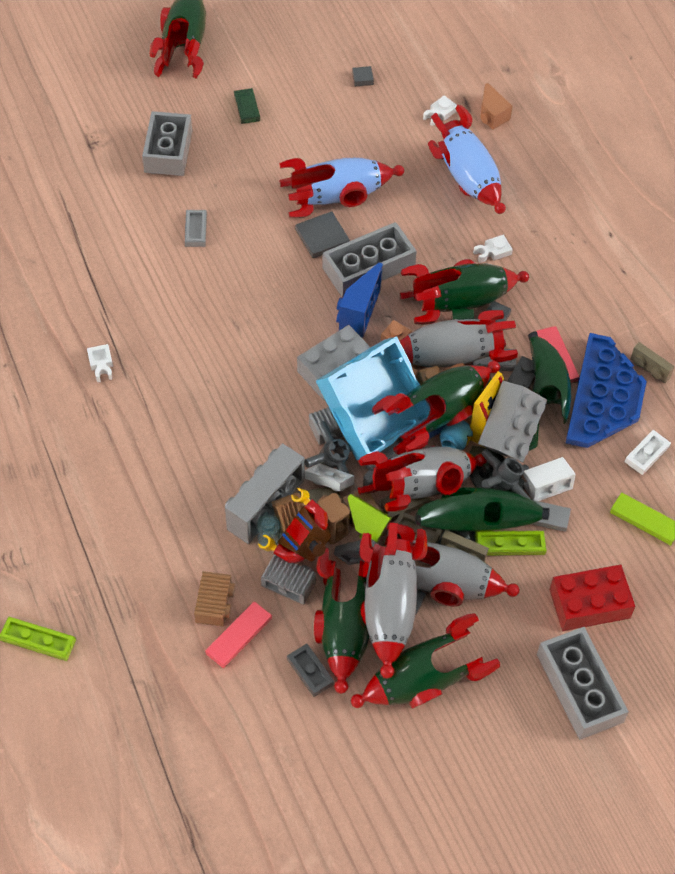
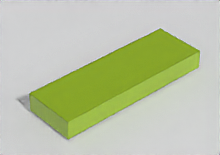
M621 492L610 513L659 540L672 545L675 540V520Z
M475 531V542L489 548L487 556L545 555L547 552L544 531Z
M9 616L0 633V641L64 661L68 660L76 642L75 636Z

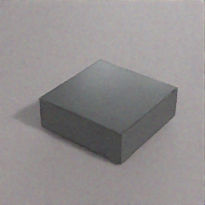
M371 66L352 68L355 86L374 85Z

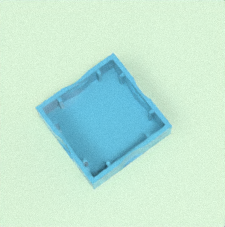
M397 336L379 342L316 380L356 460H360L362 456L369 453L381 452L392 445L402 434L429 416L430 406L425 399L399 414L393 413L388 415L387 412L382 411L375 415L372 412V407L388 395L395 396L399 393L407 395L420 385Z

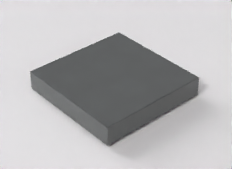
M332 211L295 225V230L312 258L321 256L323 252L350 241Z

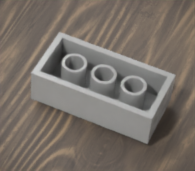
M395 222L323 252L322 268L343 298L346 289L377 263H383V281L401 273L402 269L415 265L417 251Z
M283 443L278 449L272 450L268 460L256 468L254 476L249 481H245L241 485L238 494L235 497L229 498L226 502L227 530L247 544H250L275 515L271 502L293 494L305 481V458Z
M585 627L540 643L537 656L579 740L624 723L629 711Z

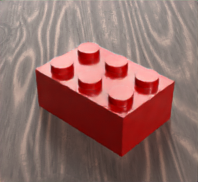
M621 564L555 576L549 589L562 632L631 619L636 607Z

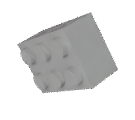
M151 112L142 155L144 173L184 176L193 131L190 114Z
M347 325L298 356L297 372L324 401L325 399L316 380L371 347L350 325Z
M502 381L478 444L499 455L523 462L529 452L530 443L537 431V425L545 410L547 399L524 386Z

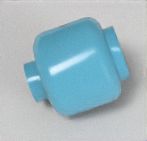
M461 421L451 426L446 425L440 433V441L442 446L464 450L471 441L473 433L469 424L466 421Z

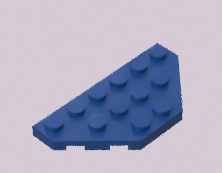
M589 333L565 442L567 444L588 448L639 421L647 381L633 369L634 365L624 353H620L611 337Z

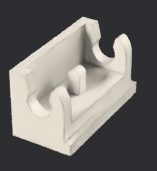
M561 457L525 470L523 476L527 482L523 483L532 498L531 500L541 501L573 489L576 474L566 460Z

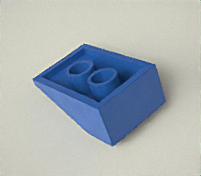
M377 263L346 289L343 298H339L337 303V310L339 312L336 322L339 323V330L350 325L361 338H364L381 291L383 263Z

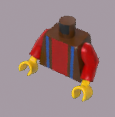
M297 488L301 492L300 499L296 495H291L293 501L304 503L306 506L300 509L278 540V545H276L273 538L263 535V537L268 539V544L262 546L258 543V546L265 551H274V555L288 563L303 562L304 559L313 562L316 557L322 556L325 553V544L331 537L327 528L328 515L313 499H309L310 495L307 490Z

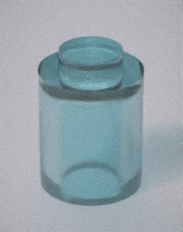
M264 515L257 521V539L262 546L268 544V539L263 537V535H268L275 540L276 545L279 544L280 522L273 515Z

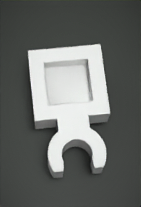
M443 96L431 104L430 110L424 112L423 120H427L434 113H437L440 119L445 121L457 112L455 109L457 105L446 96ZM431 119L430 125L434 126L435 123Z
M501 235L486 240L484 246H475L473 253L474 255L482 254L478 256V262L481 263L485 262L488 257L495 261L512 255L513 249L506 237Z
M109 345L87 348L91 371L95 370L97 382H101L100 376L102 374H107L109 380H112L110 367H113Z

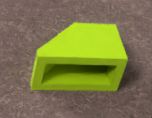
M350 494L347 499L355 530L361 533L359 537L362 539L363 533H370L372 535L371 539L379 542L392 517L354 494Z

